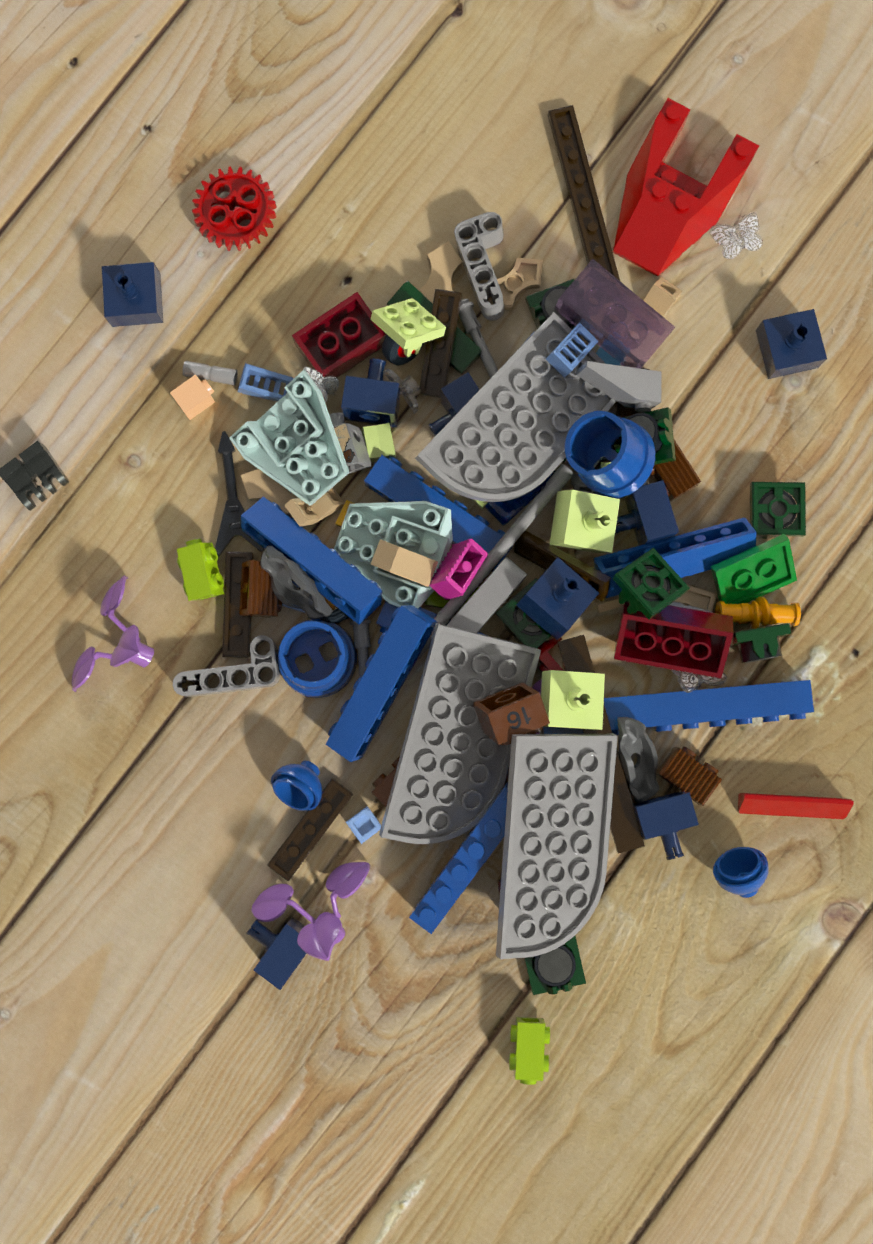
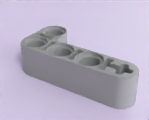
M487 212L458 223L454 233L458 252L463 261L481 313L487 320L494 321L503 316L505 309L503 295L485 249L500 244L504 233L500 215L495 212ZM489 228H496L492 231L487 230ZM467 236H470V237H471L470 239H466V240L463 239L464 237H467ZM473 258H480L478 261H471ZM481 280H488L485 284L479 283ZM489 297L492 298V302L494 305H491L490 302H488Z
M506 557L447 626L478 633L505 600L524 581L527 574Z
M265 635L257 636L250 644V664L181 672L173 679V689L181 696L196 697L275 686L280 679L277 645L271 638ZM264 641L269 642L270 651L266 655H260L257 651L258 645ZM267 667L273 670L272 679L268 682H263L260 677L261 671ZM239 671H244L247 676L245 683L242 685H237L234 681V676ZM217 674L220 683L216 688L211 689L208 686V679L211 675ZM187 678L189 681L199 682L200 686H189L187 691V689L182 688V683H186Z

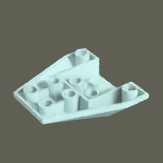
M303 370L284 387L288 392L257 421H247L229 438L245 460L310 506L350 472L322 393L308 373Z
M427 501L349 504L334 550L349 565H355L368 580L375 581L382 590V597L389 604L397 607L413 605L419 608L435 591L433 588L373 566L371 561L381 539L438 561L436 569H439V565L442 564L444 557L447 556L453 540L451 510Z

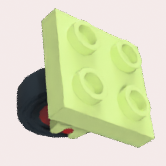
M413 298L373 310L371 320L387 334L382 344V353L390 363L396 366L410 362L418 355L424 342L444 336L446 327L435 316L430 314Z

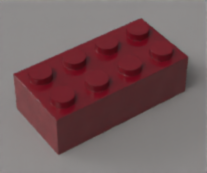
M627 602L623 604L615 643V660L722 679L733 637V616L669 605L648 620L640 611L629 614L627 612L629 604Z

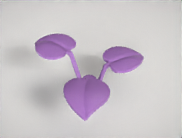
M125 575L108 590L103 598L100 614L104 617L108 614V617L124 633L112 654L95 652V648L92 646L81 654L72 674V691L74 692L90 677L95 660L100 657L111 659L110 665L113 667L131 661L145 668L152 660L154 649L140 642L138 627L131 625L127 628L114 615V610L119 606L124 594L125 582L128 579Z
M351 862L343 864L332 871L327 878L326 888L332 892L330 898L333 913L324 912L316 920L296 902L290 900L294 890L287 884H276L264 890L253 903L251 911L257 920L270 922L279 918L285 912L287 905L292 906L311 922L304 926L298 935L297 942L300 948L312 957L329 961L334 945L339 943L345 936L336 898L338 896L344 899L354 894L365 880L370 864L367 862Z

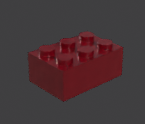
M356 292L294 333L292 338L295 346L311 369L317 372L316 375L320 374L319 376L325 381L331 377L335 380L381 349L387 334L371 320V310L359 293ZM322 381L321 383L324 386L327 385V382Z

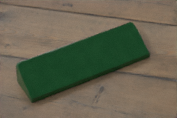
M406 281L387 302L389 306L413 298L430 314L433 303L409 281ZM457 327L451 366L462 374L479 359L482 350Z

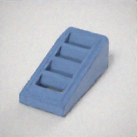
M579 322L547 356L546 360L565 378L596 345L598 340ZM579 333L589 344L586 345L576 334ZM572 338L583 348L582 351L571 341ZM566 345H568L578 356L576 357V356L566 347ZM562 350L572 360V362H570L560 351Z
M245 363L237 392L278 402L288 393L285 389L283 395L278 394L281 382L287 385L294 378ZM250 375L255 376L253 386L248 385ZM260 378L265 379L263 389L258 388ZM271 380L276 381L273 392L268 391Z

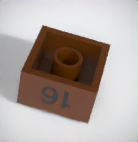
M523 682L473 702L483 733L498 745L511 744L512 734H536L543 729V726L550 724L540 693Z

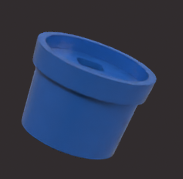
M593 411L580 417L570 428L565 440V455L567 461L578 473L582 482L593 493L611 498H621L638 490L649 478L655 463V446L650 434L639 424L629 419L620 418L607 411ZM622 436L621 448L619 453L613 450L612 446ZM605 457L611 461L604 468L595 470V466L602 458Z
M320 619L306 620L292 627L282 639L278 650V666L284 681L295 692L311 698L328 697L342 690L353 677L357 665V651L348 632L336 623H328ZM332 642L338 652V656L326 662L321 656L319 647ZM303 654H309L314 668L305 673H300L295 659Z

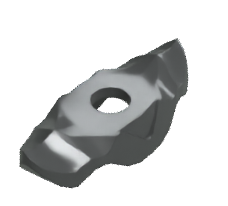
M272 545L266 546L261 556L260 566L269 573L272 590L277 598L289 607L302 609L306 612L309 619L316 620L329 616L333 610L318 592L314 580L300 568L299 564L287 559L283 553L277 551ZM292 580H293L300 588L296 587V586L292 583Z
M617 717L619 729L618 755L628 789L635 802L641 803L656 795L659 791V785L656 780L658 768L656 748L646 734V726L643 723L629 717ZM634 753L637 756V762L635 766L631 759V756Z

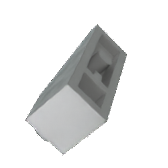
M586 361L577 369V376L624 407L634 408L636 412H650L651 409L661 403V371Z

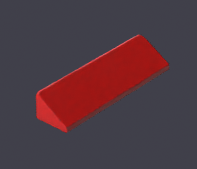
M755 793L738 794V813L845 819L854 805L852 799Z

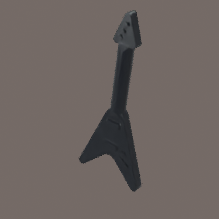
M226 431L222 432L218 452L222 454L227 501L215 549L218 557H220L232 539L236 536H241L259 551L263 552L264 548L242 531L241 515L245 510L237 495L232 454L236 450Z

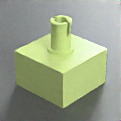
M572 489L557 491L550 545L592 553H612L620 499Z
M556 670L543 671L541 698L550 724L543 727L602 730L605 674Z

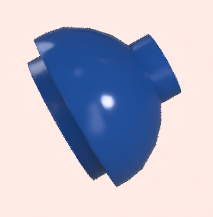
M305 760L301 764L282 766L271 777L274 793L283 803L291 808L302 811L313 810L318 806L322 798V785L318 778L320 771L310 761Z
M751 847L730 849L722 854L713 866V874L719 886L743 898L754 896L764 884L769 873L766 856L758 849Z

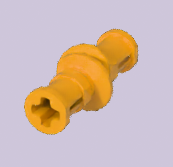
M763 596L757 597L751 604H725L724 601H719L715 608V613L733 616V622H738L739 624L751 623L752 629L758 628L759 623H762L764 626L777 623H790L791 626H798L801 619L799 603H791V605L768 604Z

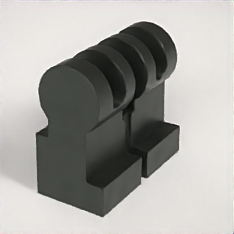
M36 441L19 454L24 463L15 457L0 468L2 480L8 484L29 511L36 507L31 499L33 493L41 502L47 499L40 485L37 486L34 482L36 477H39L42 481V486L52 494L57 492L56 487L52 483L53 478H56L62 486L69 483L68 478L57 465L48 449L39 441Z

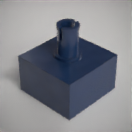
M154 262L102 266L104 317L112 327L164 323L161 274Z
M814 309L763 320L756 329L768 379L817 369L827 360Z
M375 358L370 359L367 378L346 376L341 405L345 421L374 425L390 423V427L397 428L401 400L400 385L397 382L383 381L386 361Z
M469 372L441 388V404L447 414L428 424L434 437L480 390Z
M663 480L641 486L625 498L629 514L617 517L615 530L616 534L634 529L639 546L674 537L679 532Z
M557 558L517 603V606L552 637L558 640L572 627L599 592L561 559Z
M678 791L633 804L642 838L647 840L661 836L667 860L684 856L677 832L699 825L690 792Z
M293 917L280 934H275L256 919L246 934L266 948V953L253 970L281 990L307 954L300 948L297 942L298 935L304 925Z

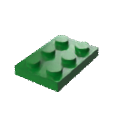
M785 534L711 566L719 601H724L725 604L748 603L757 597L764 596L797 581L790 541Z

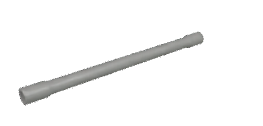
M563 464L559 466L546 482L544 488L488 553L463 596L451 598L434 618V620L438 621L437 624L447 625L557 491H560L574 474L568 467ZM433 632L430 635L418 659H420L422 655L430 647Z

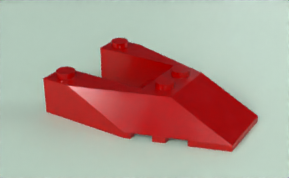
M667 98L627 174L613 248L614 254L657 277L673 264L692 244L694 245L711 227L717 224L759 148L758 144L736 134L708 186L665 164L664 161L682 131L691 110L670 98Z

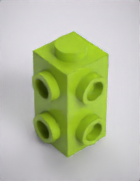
M201 539L187 541L185 547L177 549V563L182 571L183 589L188 597V601L204 600L224 594V580L219 573L217 564L218 554L213 547V543H202Z
M516 1017V1025H511L510 1042H515V1053H510L509 1070L514 1071L515 1080H520L522 1084L533 1085L537 1081H543L544 1072L549 1071V1055H544L545 1044L550 1043V1027L545 1026L544 1018Z

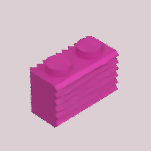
M473 539L453 544L452 548L449 549L450 552L444 557L442 564L439 565V569H436L437 572L434 573V577L431 579L432 581L429 586L446 600L463 596L488 555Z

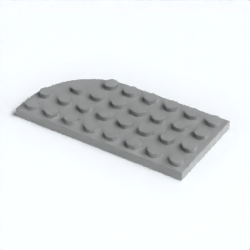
M553 312L415 459L444 486L470 499L500 502L511 500L530 492L547 479L566 458L565 440L572 425L587 413L608 411L616 402L576 375L577 369L586 361L606 363L591 349L581 362L564 378L546 358L572 329ZM572 338L571 341L582 351L583 348ZM566 345V347L577 357L578 355L568 345ZM561 350L560 352H561L570 362H572V360Z
M435 624L379 832L381 838L413 844H433L460 836L478 823L503 788L510 765L511 744L498 745L483 733L473 702L522 682L531 687L541 652L540 649L446 625Z
M512 734L496 956L499 959L526 958L550 952L573 938L594 913L603 892L607 872L617 735Z

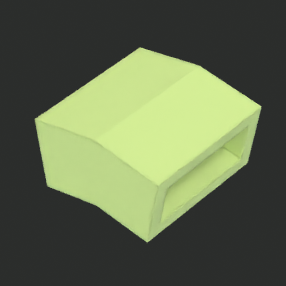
M390 423L361 428L371 462H377L381 455L386 458L390 456L396 458Z

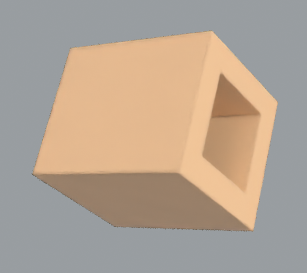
M196 374L170 392L189 420L215 403L211 396L214 390L206 379L200 381Z

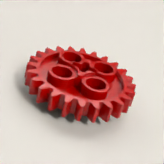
M229 166L227 174L218 169V177L210 173L209 178L211 182L201 181L204 190L196 189L195 191L200 199L192 200L194 206L197 207L192 209L194 217H197L194 221L196 226L200 227L201 235H207L206 238L209 243L215 240L217 248H220L225 243L227 251L231 250L232 245H236L238 251H241V246L244 243L250 249V241L252 240L260 244L258 236L261 234L267 237L268 233L265 228H273L274 226L270 219L277 217L273 210L277 208L276 202L273 200L275 197L273 191H269L268 182L262 183L263 180L260 174L254 178L251 169L245 175L242 167H239L237 173H234L231 166ZM222 192H229L227 197H219ZM249 195L255 196L252 201H244ZM219 216L225 217L222 222H214ZM243 220L251 221L247 226H240Z

